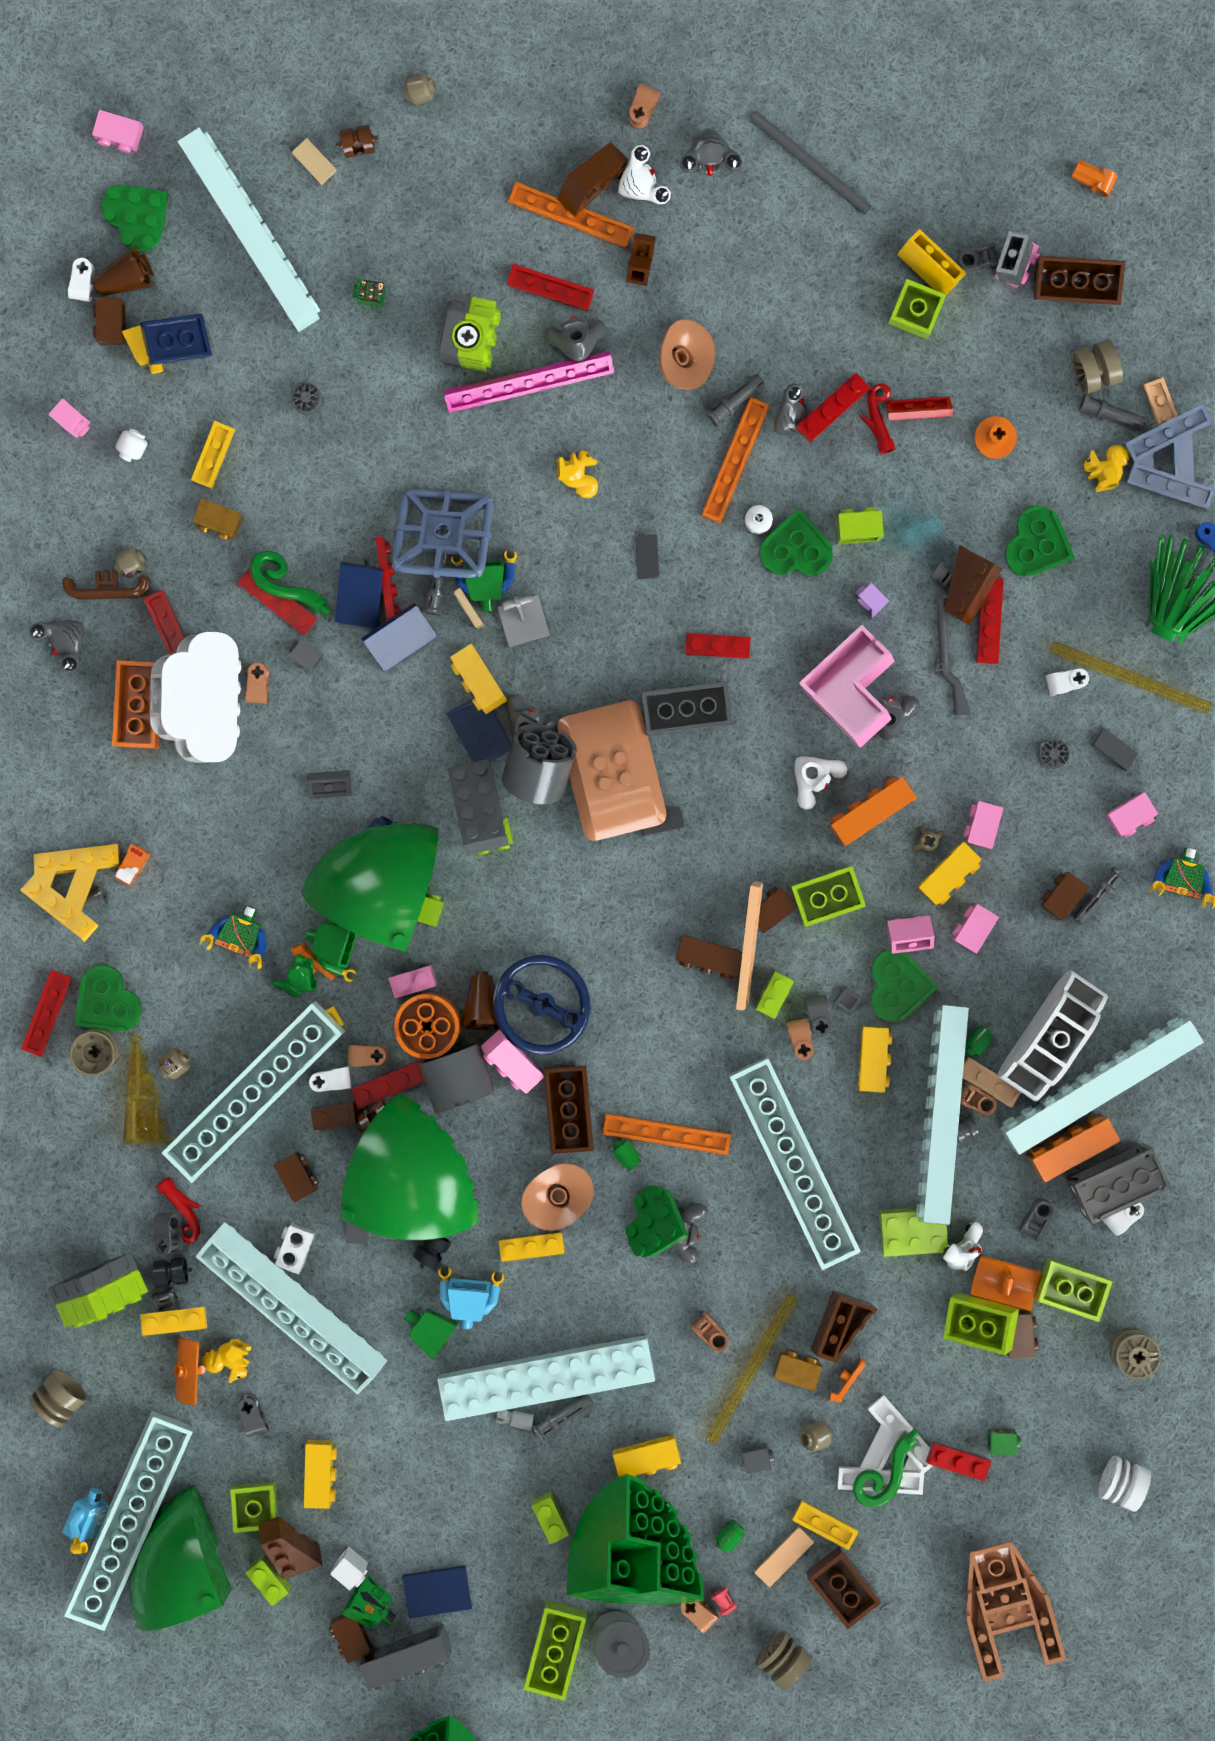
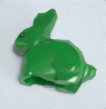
M297 954L286 972L288 980H274L271 985L276 989L285 990L288 995L295 998L300 997L302 992H314L317 988V981L313 972V960Z

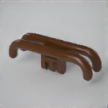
M104 570V579H101L100 571H95V589H76L73 579L69 577L62 579L65 592L71 597L81 600L140 598L147 594L151 585L150 578L141 575L139 577V584L135 588H118V572L116 570H112V579L109 577V570Z

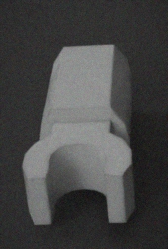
M502 1410L498 1411L495 1422L500 1424L508 1423L511 1427L531 1430L534 1414Z

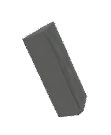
M657 534L636 537L638 580L659 579Z
M1105 728L1091 744V746L1125 771L1130 768L1138 755L1137 752Z
M350 770L307 774L309 798L352 795Z
M680 807L667 809L665 821L660 825L641 829L642 835L647 836L684 828Z

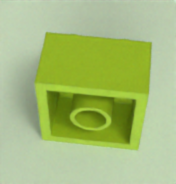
M906 279L888 324L928 340L946 294Z
M876 507L864 508L861 512H855V509L842 510V513L838 514L835 519L837 545L877 542L884 537L882 510L876 511Z
M275 1481L232 1485L230 1493L234 1533L258 1531V1523L278 1517Z

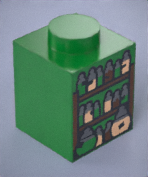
M359 278L358 285H354L353 297H356L358 304L383 308L386 285L384 282Z
M988 1429V1451L991 1455H1017V1448H1020V1436L1017 1435L1014 1429Z

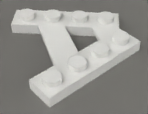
M884 1394L867 1407L881 1425L860 1467L838 1466V1489L853 1490L855 1478L859 1473L867 1469L875 1470L882 1475L884 1485L879 1492H883L889 1484L891 1469H883L896 1440L904 1431L909 1433L913 1427ZM920 1435L915 1439L917 1444L907 1453L909 1457L903 1467V1476L897 1493L923 1495L924 1473L933 1465L926 1462L930 1446ZM866 1480L863 1483V1490L873 1491L874 1480Z

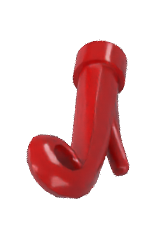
M884 383L874 385L869 391L868 408L871 420L865 415L861 416V419L868 425L875 436L881 455L896 450L894 440L889 435L877 402L888 400L891 395L889 386ZM880 390L885 392L882 397L876 396Z
M169 1176L156 1185V1188L161 1194L166 1196L189 1223L182 1227L183 1242L193 1243L200 1235V1225L190 1206L199 1208L200 1205L181 1193ZM192 1230L193 1235L188 1237L185 1235V1231Z

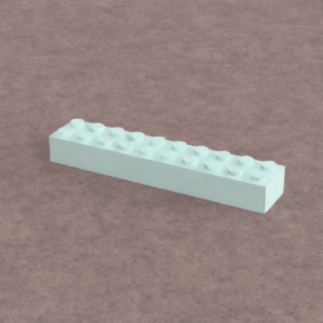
M197 128L178 141L179 145L297 331L300 332L319 320L320 317L317 313L320 312V309L311 295L309 297L306 296L309 292L300 277L294 278L297 276L296 271L288 259L283 260L286 256L277 241L272 243V240L275 238L265 222L260 224L263 219L254 205L249 206L252 202L242 186L237 188L240 186V183L230 168L227 169L229 167L220 151L217 150L208 132L203 134L201 129Z
M316 1001L313 1002L162 1154L193 1183L345 1030Z
M942 1005L936 1012L934 1011L933 1024H936V1031L932 1033L931 1037L934 1053L930 1054L929 1067L933 1068L932 1074L928 1076L927 1088H931L930 1096L926 1097L925 1109L929 1110L928 1117L924 1119L923 1130L927 1131L926 1139L922 1140L921 1149L925 1153V1157L920 1162V1174H923V1180L918 1184V1195L921 1196V1202L916 1206V1217H919V1222L950 1225L969 1010L966 1007Z
M1178 1017L1172 1018L1167 1022V1027L1162 1030L1160 1028L1154 1029L1144 1041L1138 1039L1130 1044L1131 1048L1126 1052L1120 1050L1112 1055L1113 1059L1111 1061L1098 1063L1093 1067L1095 1069L1093 1072L1080 1074L1075 1078V1083L1070 1086L1068 1083L1062 1085L1057 1089V1094L1052 1097L1050 1094L1044 1096L1039 1100L1040 1104L1034 1108L1028 1106L1021 1111L1022 1115L1019 1117L1006 1119L1002 1123L1004 1126L1000 1130L1011 1148L1020 1155L1204 1043L1191 1020L1182 1017L1180 1019Z
M768 1057L729 1074L821 1269L824 1270L860 1253L861 1251Z
M225 1222L196 1255L197 1259L357 1395L375 1378L387 1362L383 1355L373 1349L364 1338L353 1332L331 1310L326 1309L314 1296L306 1292L298 1282L293 1281L286 1275L283 1269L273 1264L265 1254L259 1252L250 1241L245 1240L233 1227Z
M643 1335L439 1374L437 1380L445 1421L654 1382L655 1373L648 1337Z
M151 1411L65 1604L64 1617L105 1631L192 1435L191 1425Z

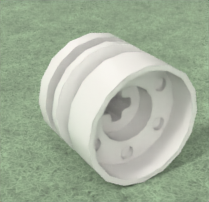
M1116 1455L1112 1456L1102 1473L1098 1496L1104 1500L1108 1499L1111 1503H1115L1119 1499L1121 1507L1135 1512L1141 1507L1147 1495L1151 1481V1471L1138 1464H1134L1130 1468L1128 1460H1122Z

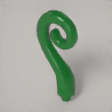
M263 551L252 558L250 574L260 589L276 597L300 601L315 614L320 612L327 616L331 610L325 606L327 601L317 592L307 588L277 585L270 582L262 574V564L271 561L278 566V570L267 569L265 575L271 580H280L285 577L287 563L281 555L273 551Z
M915 1428L909 1433L904 1431L896 1440L891 1456L890 1481L883 1492L876 1496H869L863 1490V1483L868 1479L874 1480L873 1491L879 1492L882 1489L884 1479L879 1472L867 1469L857 1475L853 1483V1493L860 1504L866 1507H879L888 1503L895 1496L901 1484L905 1456L917 1444L915 1439L920 1435Z

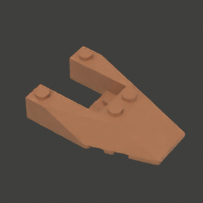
M1012 1541L971 1551L969 1553L966 1621L983 1682L1004 1677L993 1635L1033 1625L1041 1657L1045 1665L1066 1660L1050 1599Z

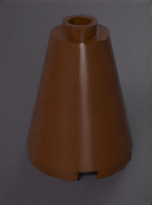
M138 246L131 247L94 276L92 284L98 294L107 296L154 287L155 281L151 283L150 275L154 276L151 265L144 253L139 254L137 250L140 248Z
M477 971L476 975L471 976L461 1019V1028L488 1030L487 1028L494 1025V1029H500L496 1022L493 1007L496 988L493 976L488 975L487 971Z

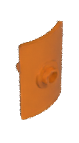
M980 1256L970 1295L1021 1310L1031 1311L1041 1271Z
M177 1335V1360L174 1367V1374L176 1376L175 1399L181 1403L194 1406L197 1403L198 1374H203L205 1367L198 1364L199 1342Z

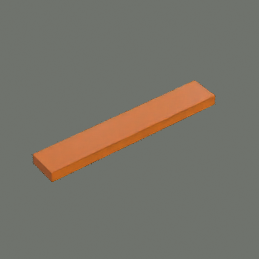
M515 181L508 203L627 249L635 229L634 227L585 208L575 217L557 200V197Z
M750 397L701 516L721 524L767 414L769 404Z
M609 1113L605 1114L602 1135L728 1155L731 1140L730 1133Z

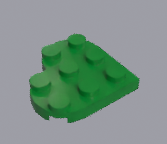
M129 185L111 186L107 189L101 202L103 217L112 226L119 228L121 242L128 249L138 246L140 248L137 250L139 253H147L160 243L169 193L167 191Z
M1040 505L1030 507L1018 518V536L1010 541L1005 552L1006 564L1010 570L1017 576L1024 577L1034 576L1075 559L1058 516L1053 510L1051 511L1049 508Z
M797 509L765 539L761 546L760 557L765 568L771 573L783 575L789 574L796 569L801 574L812 577L827 570L832 562L833 553L828 539L800 509Z
M891 949L885 950L873 962L871 971L877 986L872 992L870 1001L876 1015L885 1021L903 1020L938 988L931 978L904 952L892 954Z
M97 965L90 968L83 975L80 983L74 1025L110 1031H126L136 1026L142 1014V1004L137 995L124 989V980L121 973L108 965Z
M651 1185L644 1188L634 1198L637 1217L626 1227L625 1233L628 1244L635 1256H656L689 1236L674 1197L668 1189H664L662 1186Z

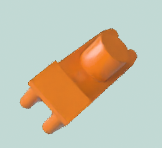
M305 942L297 946L294 945L291 948L294 957L297 954H301L304 958H311L313 960L314 974L319 970L331 981L337 976L322 968L316 959V955L311 952V949L307 947Z
M861 1359L851 1373L843 1369L839 1377L845 1382L838 1392L830 1391L829 1402H842V1398L865 1367V1361Z

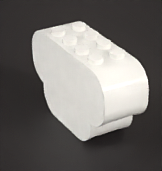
M204 632L188 636L179 644L177 653L162 656L154 663L151 669V727L159 737L166 740H174L178 754L189 762L209 763L224 761L234 752L237 737H239L240 728L237 725V716L240 714V704L237 701L241 690L240 682H238L241 661L238 660L239 654L236 643L224 633Z
M1068 970L1054 986L1000 1067L998 1077L1033 1101H1038L1050 1086H1054L1063 1077L1095 1030L1101 1017L1099 1013L1103 1009L1108 995L1072 970Z

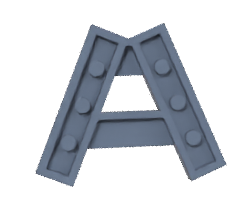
M1204 403L1124 443L1133 461L1126 483L1209 509L1215 488L1196 483L1194 480L1192 433L1213 423ZM1171 443L1174 475L1154 469L1153 460L1154 452Z

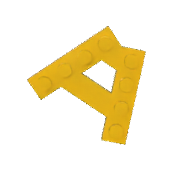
M111 844L34 854V875L20 891L85 942L96 930L98 924L82 912L97 869L119 867L121 865L119 845ZM75 872L66 898L51 888L55 874Z

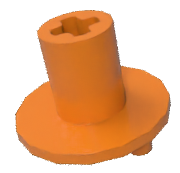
M988 417L975 430V445L979 452L987 458H1003L1011 453L1016 445V429L1004 417Z

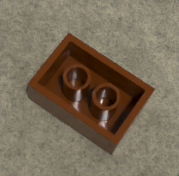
M840 1546L806 1571L810 1583L847 1629L881 1604L879 1595Z

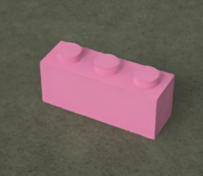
M500 1029L481 1046L485 1053L483 1055L484 1059L490 1065L493 1063L497 1065L496 1070L504 1078L508 1076L510 1084L516 1090L521 1089L523 1092L528 1093L545 1077L539 1067L518 1047L513 1045Z

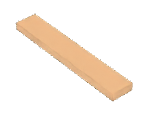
M758 881L750 885L736 1005L737 1010H744L749 1005L763 888L762 882Z

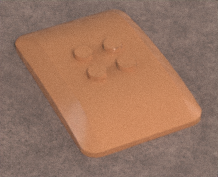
M632 700L568 715L559 720L557 725L558 733L564 732L574 741L577 748L569 777L583 833L588 840L597 841L657 826L665 821V804L642 711L637 702Z

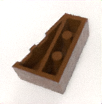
M610 142L567 175L557 200L576 217L601 192L607 189L616 178L620 179L629 159Z
M959 545L944 611L970 625L1002 568Z
M833 1290L813 1341L811 1351L817 1357L836 1363L853 1342L852 1339L859 1330L865 1327L864 1324L878 1309L871 1303Z
M279 1517L258 1523L260 1545L282 1579L290 1578L296 1574L322 1566L319 1544L310 1542L305 1534H298L293 1526Z

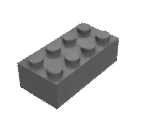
M727 682L642 692L648 736L732 725Z
M485 759L448 768L462 841L467 855L508 846V837L490 760Z
M441 1624L376 1648L377 1652L374 1655L372 1653L362 1657L359 1666L368 1690L372 1688L378 1690L385 1687L391 1681L400 1682L413 1673L420 1675L426 1672L427 1668L444 1666L449 1661L452 1647L444 1625Z

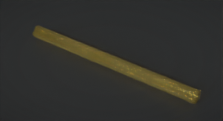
M1054 642L1051 646L1050 652L1190 708L1203 713H1208L1212 703L1059 642Z
M787 1293L710 1428L706 1436L709 1442L717 1443L798 1300L795 1295Z

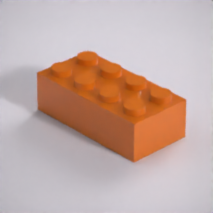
M117 660L112 746L160 749V737L153 731L150 724L151 669L155 662Z
M891 777L883 783L884 788L881 790L878 788L873 789L865 795L867 797L865 801L857 800L848 806L850 811L845 814L839 812L830 819L832 823L828 826L842 846H847L917 799L903 777Z
M1094 1113L1085 1118V1123L1081 1125L1076 1123L1066 1129L1067 1133L1061 1136L1059 1134L1051 1136L1047 1144L1043 1146L1037 1144L1030 1148V1153L1026 1156L1037 1176L1042 1181L1047 1182L1120 1142L1109 1119L1102 1114L1097 1115V1113Z

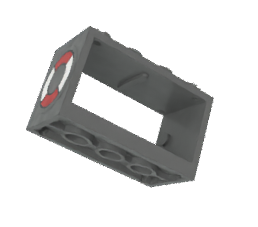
M1144 1143L1066 1178L1083 1217L1092 1224L1171 1189L1154 1149Z

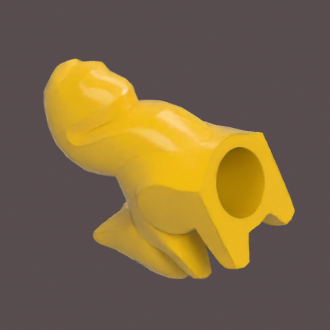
M1113 445L1106 451V461H1099L1095 451L1091 450V454L1083 464V469L1091 472L1088 479H1098L1099 483L1095 489L1096 492L1113 489L1119 485L1123 474L1122 466L1127 465L1129 452L1124 446Z
M581 450L578 453V458H576L573 452L570 455V461H565L563 457H559L557 459V479L561 480L568 487L576 488L575 492L580 497L592 498L598 491V481L591 475H585V467L593 466L598 461L593 459L585 450Z
M231 1339L229 1342L222 1344L217 1351L210 1350L206 1352L202 1357V1364L210 1373H218L224 1366L231 1369L229 1383H232L234 1380L244 1378L248 1374L245 1367L248 1366L250 1361L243 1356L248 1354L252 1346L239 1339Z

